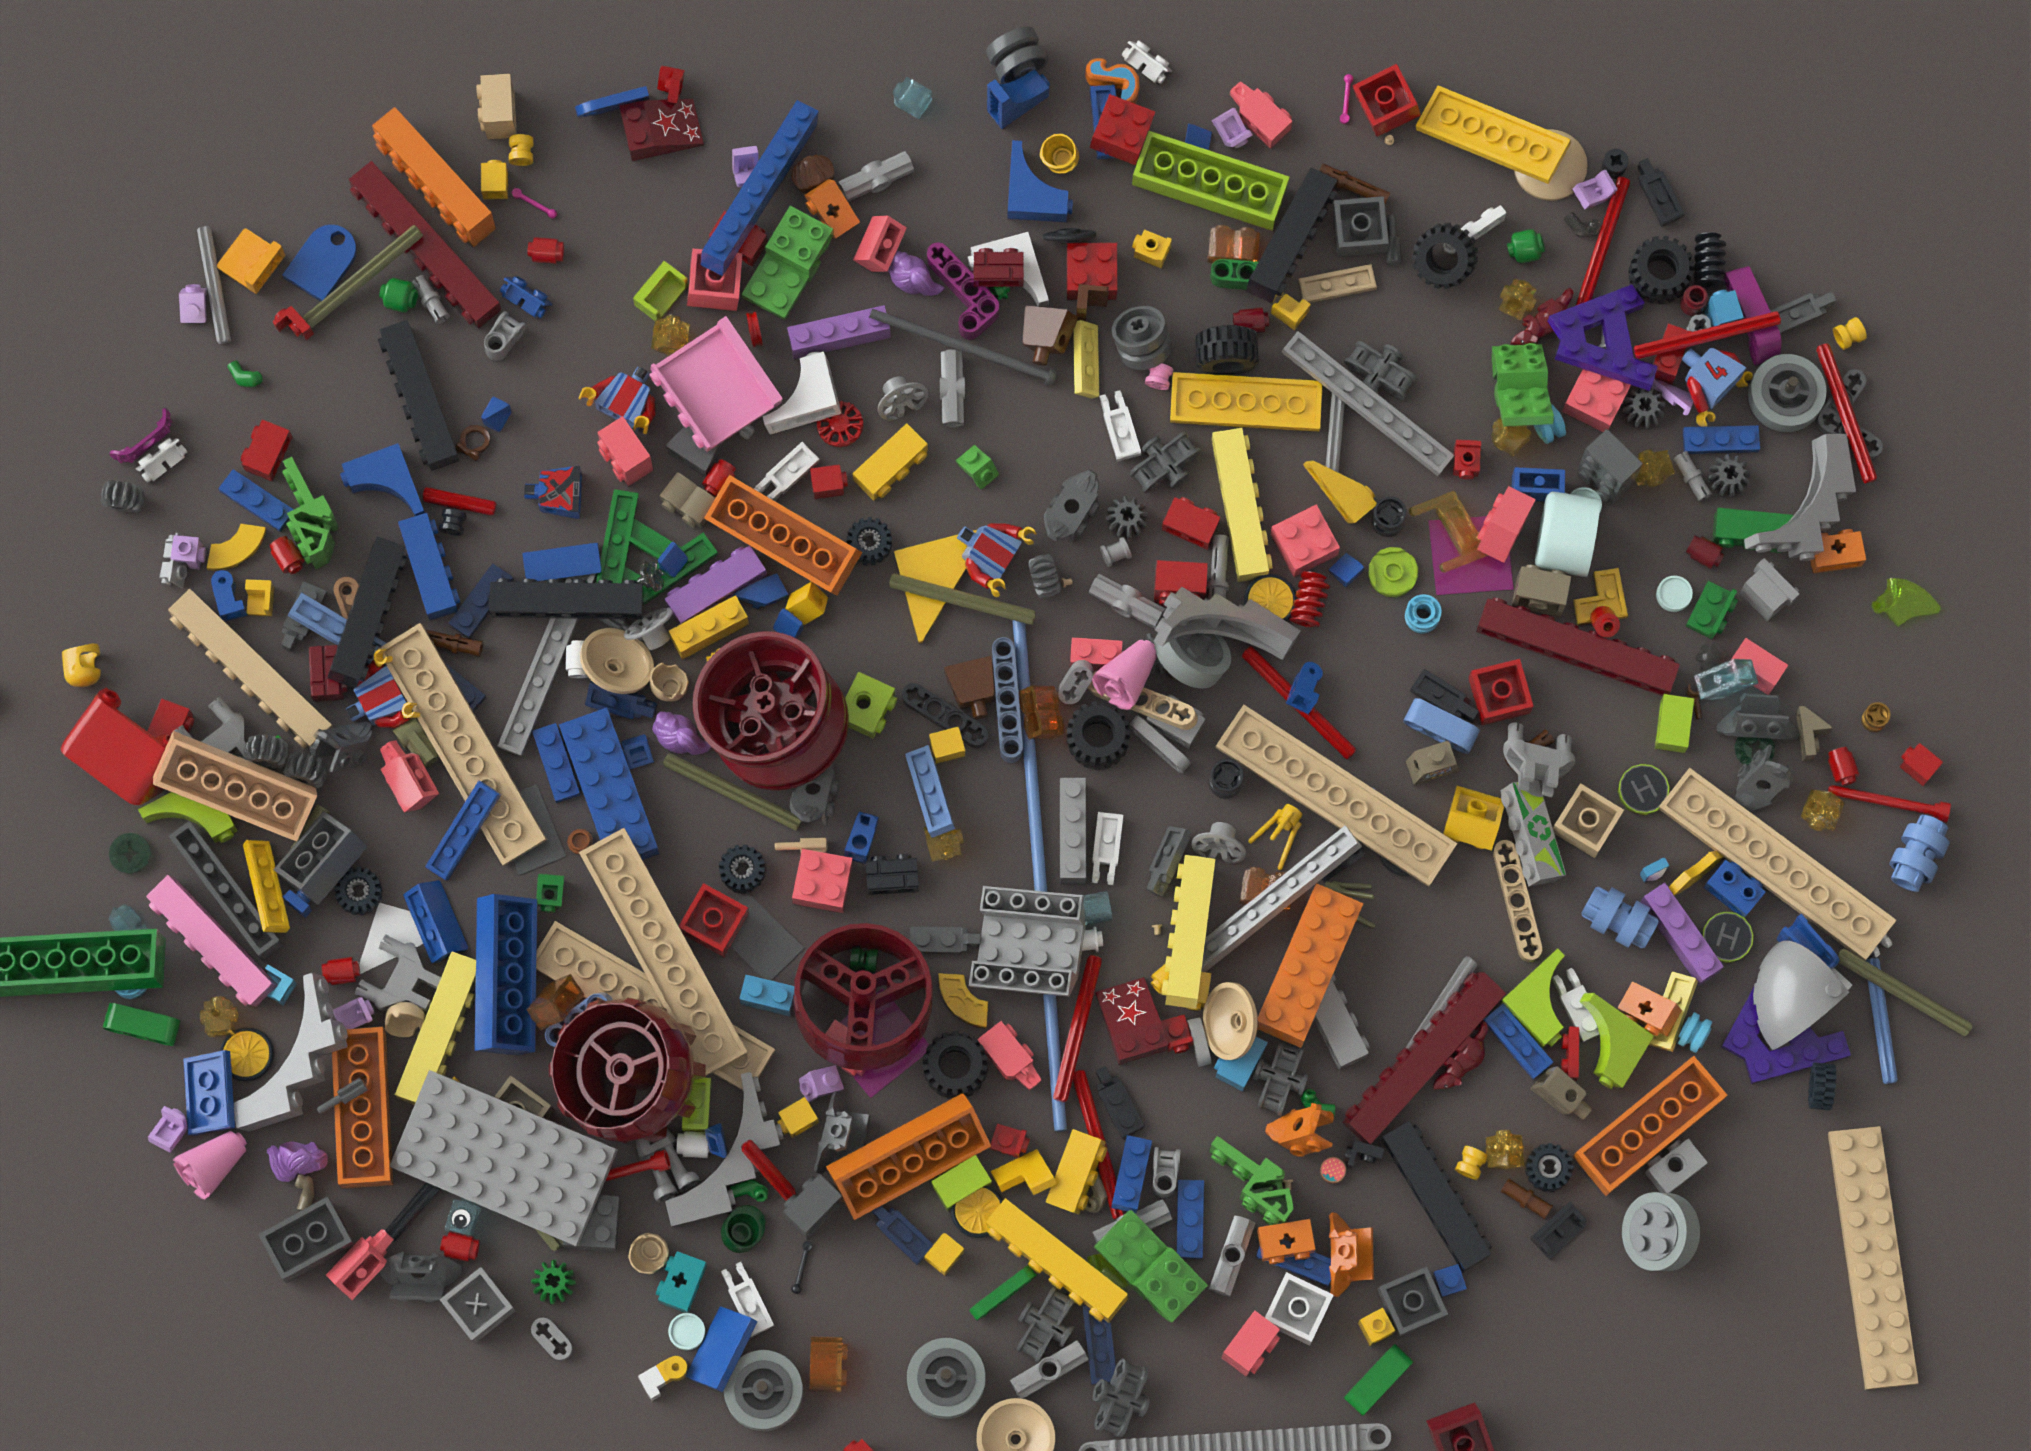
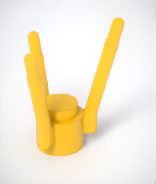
M1286 804L1282 810L1278 809L1275 815L1248 842L1250 844L1253 843L1276 821L1278 826L1270 836L1271 840H1274L1282 829L1289 831L1292 828L1278 865V870H1282L1296 833L1302 825L1299 820L1303 814L1296 807Z

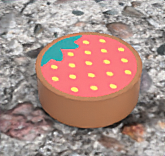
M1337 1157L1325 1159L1320 1167L1322 1179L1329 1184H1336L1343 1180L1346 1174L1344 1162Z

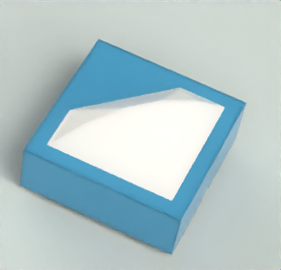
M1661 858L1644 867L1640 872L1643 882L1661 878L1668 869L1669 864L1665 858Z

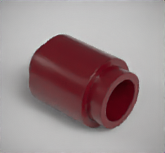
M1698 285L1688 287L1681 299L1680 306L1682 311L1688 316L1700 315L1708 302L1707 291Z
M1262 307L1241 309L1233 313V325L1251 328L1257 333L1265 332V327H1269L1268 312H1263Z
M1696 535L1685 552L1691 555V559L1709 569L1713 565L1718 567L1725 555L1721 552L1723 547L1703 536L1700 538Z

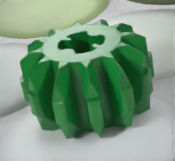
M552 1260L551 1268H548L546 1262H543V1272L539 1269L534 1270V1273L540 1278L531 1279L533 1285H540L533 1290L534 1294L542 1293L540 1296L542 1302L546 1301L548 1296H550L551 1305L555 1304L557 1296L562 1303L565 1302L562 1294L564 1292L570 1296L573 1294V1291L567 1288V1286L576 1285L575 1280L568 1279L574 1275L573 1270L564 1272L567 1267L565 1262L559 1268H557L556 1260ZM550 1277L560 1278V1282L557 1281L558 1286L556 1288H553L552 1285L547 1286V1283H550Z

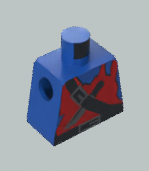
M573 466L541 471L539 484H525V499H539L538 504L541 512L580 519L581 467Z

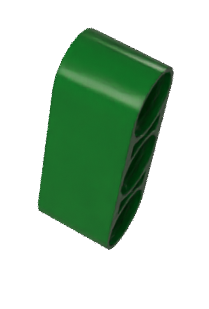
M1218 259L1212 264L1210 280L1213 285L1219 288L1246 290L1249 279H1243L1240 274L1242 272L1252 274L1258 262ZM1222 269L1225 270L1228 273V275L1225 277H1219L1218 275H1216L1215 272L1217 270Z
M109 1003L102 1028L110 1032L174 1046L181 1020L129 1006Z
M1394 1344L1348 1392L1344 1399L1363 1416L1414 1361Z

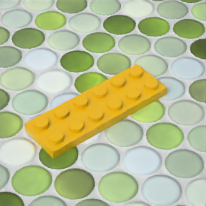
M1437 86L1416 124L1417 131L1547 184L1552 180L1571 145L1569 138L1441 86Z
M1173 372L1170 423L1319 432L1322 384L1314 380Z

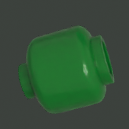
M1534 229L1513 233L1511 243H1507L1510 258L1515 257L1516 261L1520 264L1537 261L1541 258L1542 253L1545 252L1541 233L1537 234Z
M391 278L387 284H382L379 297L383 299L385 308L406 313L410 308L413 309L418 299V290L415 289L414 284L410 281Z

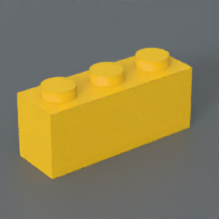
M906 423L852 473L853 481L873 501L878 497L883 498L891 490L890 486L896 480L901 481L910 472L908 469L914 463L918 465L927 457L928 444Z
M735 595L669 630L670 639L683 660L749 625L748 616Z
M1072 1130L1055 1175L1057 1184L1050 1188L1046 1203L1078 1215L1081 1210H1085L1089 1200L1087 1192L1089 1187L1093 1186L1097 1180L1098 1172L1096 1168L1099 1161L1102 1162L1107 1152L1105 1141L1080 1131Z

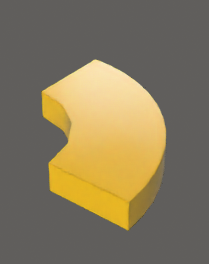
M240 524L237 533L230 540L221 544H211L207 570L231 569L250 556H253L263 542L267 530L266 527Z
M1717 851L1709 852L1698 863L1684 871L1668 888L1673 895L1683 892L1712 870L1724 857Z
M939 973L940 992L951 1012L967 1024L987 1028L988 1001L980 1000L970 993L965 985L964 975Z

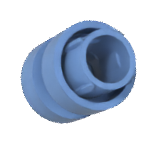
M1921 815L1916 824L1909 823L1901 837V841L1906 847L1896 848L1889 863L1894 869L1891 880L1896 885L1909 891L1918 892L1923 883H1932L1938 870V866L1933 860L1934 858L1942 859L1950 844L1949 840L1945 837L1948 826L1928 815Z
M1595 887L1581 913L1584 918L1592 921L1590 928L1601 934H1604L1608 928L1618 933L1615 941L1629 948L1632 943L1639 948H1645L1659 923L1658 918L1648 913L1650 907L1639 901H1636L1632 907L1622 901L1625 896L1623 892L1611 887L1609 892L1601 887Z

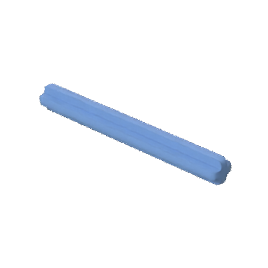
M1878 958L1866 960V962L1881 970ZM1868 980L1882 1080L1884 1084H1893L1897 1082L1898 1078L1884 989Z

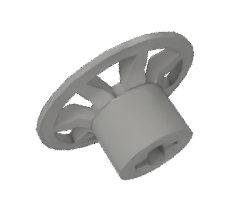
M901 376L891 378L883 385L885 396L879 402L877 411L882 419L892 421L898 419L895 416H890L897 408L898 417L901 418L905 413L904 406L907 405L916 411L925 404L928 398V390L921 383H907L905 378ZM917 388L923 391L915 393ZM922 398L919 404L912 401V399L919 400ZM884 406L889 407V408H887L886 411L883 413V407H884Z
M668 607L649 612L643 616V619H637L626 629L624 638L633 640L642 637L649 650L664 645L669 641L670 635L663 624L672 616L673 610Z
M1213 823L1210 832L1198 834L1192 840V849L1201 857L1206 858L1202 852H1206L1211 849L1208 858L1214 859L1218 853H1221L1222 859L1226 864L1239 863L1246 857L1245 847L1234 839L1236 829L1228 823ZM1229 853H1230V855H1231L1232 857H1237V858L1231 860V858H1230V856H1229Z

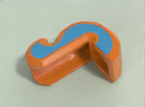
M1095 58L1089 61L1086 66L1085 77L1090 86L1115 85V89L1122 90L1121 99L1136 104L1140 88L1139 76L1132 67L1126 64H1116L1106 68L1107 61L1102 58Z

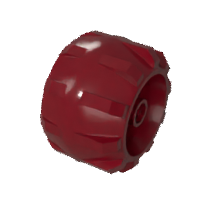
M629 997L627 999L611 1001L598 999L588 1003L586 1010L578 1014L569 1024L565 1023L559 1031V1039L554 1049L552 1062L549 1063V1077L553 1080L554 1089L559 1099L557 1106L564 1116L572 1118L588 1134L622 1143L639 1139L656 1142L666 1138L667 1125L678 1115L690 1118L697 1108L688 1099L693 1089L694 1080L706 1078V1065L694 1061L690 1045L693 1044L696 1034L689 1025L677 1022L667 1013V1009L647 1001ZM633 1033H642L650 1040L656 1052L637 1058L618 1053L614 1047L625 1037ZM604 1068L606 1069L608 1079L614 1083L611 1103L604 1088ZM656 1068H658L657 1080L652 1091L641 1103L634 1106L637 1089L646 1090L651 1087L655 1082Z

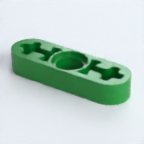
M1029 1265L1024 1267L975 1304L969 1312L976 1321L981 1320L1030 1283L1037 1275Z

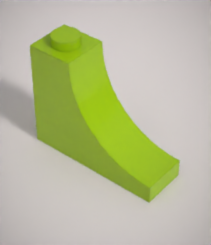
M173 792L138 809L146 824L162 818L186 819L202 827L215 843L218 841L223 843L234 837V833L238 831L229 814Z
M1559 949L1555 950L1500 1003V1005L1504 1004L1542 1049L1547 1044L1551 1047L1562 1038L1560 1032L1564 1028L1552 1009L1549 992L1553 972L1565 957Z
M1584 993L1579 1002L1593 1016L1600 1034V1055L1593 1074L1600 1078L1599 1082L1609 1089L1613 1087L1623 1088L1654 1035L1595 993Z

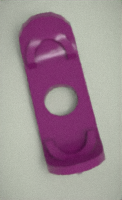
M163 408L162 418L156 423L158 427L131 449L127 446L121 451L111 450L109 456L120 463H133L134 460L165 437L167 433H170V426L173 423L170 418L171 413L167 408Z

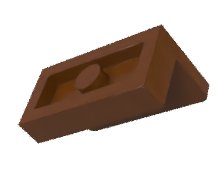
M1079 284L1076 311L1077 321H1086L1087 306L1107 307L1109 287Z

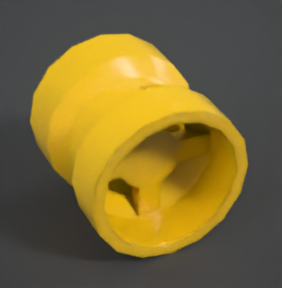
M525 134L510 136L509 146L512 149L509 153V163L516 166L531 165L533 163V153H531V148L534 146L533 137Z
M1857 317L1850 319L1845 326L1838 325L1833 328L1834 338L1842 350L1850 348L1853 342L1860 343L1867 339L1866 330Z
M1465 1146L1462 1151L1463 1161L1457 1163L1455 1171L1467 1178L1478 1180L1481 1174L1479 1167L1486 1163L1488 1155L1476 1148Z

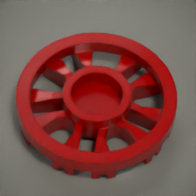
M839 402L841 414L832 416L831 419L825 418L817 421V430L821 439L830 446L845 447L851 445L862 434L864 427L863 417L860 411L849 402ZM843 407L846 408L844 414H842ZM851 410L856 413V415L848 417ZM822 421L829 423L828 426L821 427ZM850 428L857 429L854 436L848 432ZM830 429L832 430V431H830L827 435L824 436V433H826V432L829 431ZM834 434L839 435L838 442L831 441ZM846 434L848 440L844 441L842 435Z

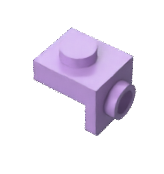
M1231 108L1212 120L1225 146L1239 148L1248 142L1247 138L1253 135L1250 130L1245 128L1235 108Z
M757 146L732 149V170L737 187L744 185L758 163Z
M1603 170L1595 178L1577 184L1572 190L1583 208L1588 209L1606 202L1617 191V187L1608 172Z
M190 284L182 288L179 293L181 323H206L207 288H201L198 284Z
M175 535L172 543L171 560L186 562L190 569L200 570L201 562H205L206 547H203L198 537Z
M358 997L333 1009L336 1021L342 1022L346 1029H354L373 1021L371 1015L374 1014V1010L369 1000L364 1001L362 997Z
M836 1065L810 1071L799 1078L801 1093L808 1102H812L818 1097L831 1095L835 1091L841 1092L844 1090Z
M164 1106L161 1110L162 1118L149 1134L148 1140L150 1143L171 1153L188 1130L186 1117L181 1111Z

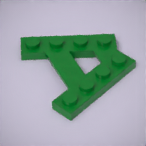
M614 489L600 559L602 571L598 573L596 583H598V580H611L613 583L636 580L638 584H643L645 605L718 555L717 550L703 532L684 546L680 547L678 545L688 557V561L675 577H671L661 570L658 564L641 575L626 567L630 544L658 560L672 541L635 519L639 493Z

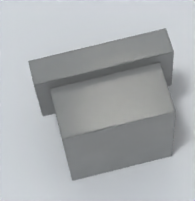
M1763 558L1754 569L1755 574L1745 582L1740 594L1768 622L1785 605L1789 607L1796 601L1799 596V589L1797 587L1793 588L1774 568V564L1772 562L1769 563Z

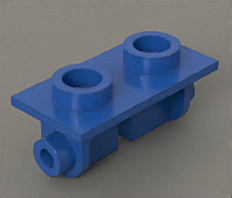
M518 276L504 278L508 285L503 284L501 287L502 297L515 305H519L523 298L525 302L521 309L536 318L538 316L542 318L546 312L544 306H551L553 304L547 300L548 295L538 289L533 291L527 287L528 283Z

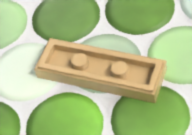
M1372 264L1299 278L1298 281L1302 299L1309 303L1377 289Z

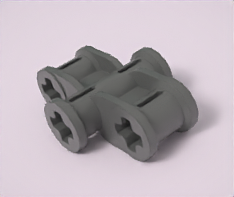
M1357 341L1355 344L1356 348L1351 356L1344 360L1345 366L1364 377L1365 379L1362 382L1377 394H1379L1378 389L1382 388L1393 397L1405 400L1406 392L1412 383L1415 384L1418 378L1411 371L1397 364L1398 360H1402L1403 354L1388 344L1383 346V352L1380 354L1366 343Z
M1186 431L1178 434L1165 446L1161 444V438L1156 436L1142 447L1143 453H1147L1149 457L1136 465L1129 474L1131 477H1135L1141 484L1144 493L1153 490L1166 478L1171 482L1170 486L1173 489L1189 477V473L1187 471L1184 472L1181 468L1195 459L1202 450L1194 446L1188 438L1189 434Z
M1280 1039L1272 1065L1265 1063L1264 1059L1260 1058L1253 1080L1257 1081L1260 1079L1266 1081L1257 1105L1258 1109L1263 1107L1277 1112V1115L1281 1116L1289 1090L1297 1092L1298 1096L1302 1097L1309 1075L1305 1074L1302 1076L1295 1072L1299 1066L1304 1046L1302 1048L1296 1047Z
M1055 1286L1050 1290L1040 1310L1029 1301L1018 1321L1020 1323L1024 1321L1030 1327L1020 1340L1016 1351L1025 1352L1035 1358L1036 1363H1039L1052 1339L1059 1342V1346L1063 1348L1074 1327H1068L1062 1324L1075 1302L1058 1291Z
M1121 1359L1116 1365L1110 1384L1104 1379H1100L1097 1382L1093 1391V1400L1095 1402H1103L1095 1418L1094 1426L1096 1430H1106L1114 1433L1115 1437L1121 1438L1128 1428L1133 1412L1137 1417L1141 1418L1146 1414L1150 1398L1146 1394H1140L1148 1377L1147 1367H1138L1129 1364L1126 1359Z

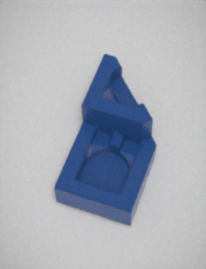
M776 573L737 591L733 596L736 595L738 600L753 605V608L759 609L760 606L765 607L786 599L788 593Z

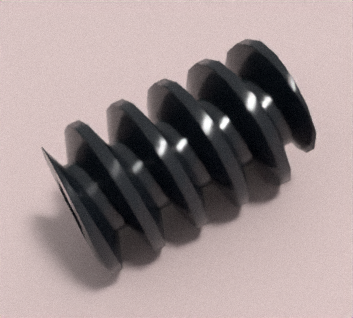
M1704 232L1695 236V242L1697 243L1694 247L1696 252L1694 256L1696 261L1694 270L1696 272L1693 277L1696 281L1694 282L1695 285L1715 287L1725 284L1724 279L1718 278V276L1725 275V270L1718 267L1726 264L1725 260L1719 259V257L1726 255L1724 250L1719 249L1726 246L1725 241L1719 240L1721 238L1719 233Z

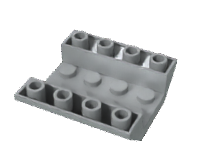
M983 886L980 912L984 915L981 944L979 946L978 960L972 961L968 986L1069 997L1079 975L1085 933L1084 896Z

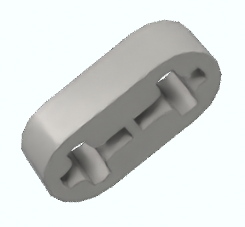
M1078 660L1072 664L1059 685V699L1063 703L1068 705L1075 704L1081 699L1092 682L1093 666L1091 663L1085 660ZM1083 670H1085L1086 674L1083 673L1081 677L1078 679V672L1081 673ZM1072 686H1075L1074 692L1066 694V691H1070Z
M1201 1018L1187 1020L1189 1032L1193 1038L1192 1046L1198 1067L1211 1064Z
M544 1317L538 1318L533 1322L531 1333L549 1355L557 1361L569 1359L573 1352L572 1344L555 1324ZM539 1324L543 1326L550 1325L547 1329L552 1335L550 1339L544 1334L537 1335L539 1332L537 1326ZM556 1340L560 1345L566 1343V1354H554L557 1349L552 1342Z

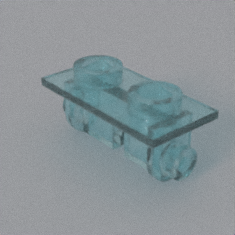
M123 904L118 909L116 907L113 908L109 920L115 931L148 929L145 924L139 928L135 927V925L141 922V919L131 906L127 907L126 904Z

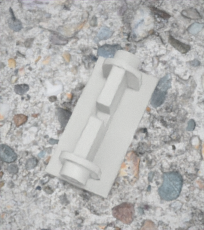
M1139 40L1137 43L1129 41L1128 44L1132 48L1129 49L1127 47L1122 53L1124 61L1137 70L1145 63L1147 66L1142 71V74L1154 83L1162 84L1166 79L1165 71L1171 73L1173 71L1167 67L1169 65L1167 60L1160 55H1157L1155 58L1148 52L1150 48Z
M169 437L158 445L160 450L153 456L148 453L138 461L140 466L136 470L141 471L143 469L145 471L142 477L147 483L151 480L154 482L167 471L161 464L162 462L166 461L170 467H173L185 458L186 449L182 444L179 447L176 446L179 439L171 440Z

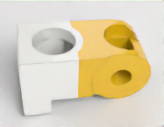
M672 1356L640 1374L638 1378L651 1401L661 1396L658 1389L671 1381L682 1380L686 1376L688 1368L686 1361L682 1357Z

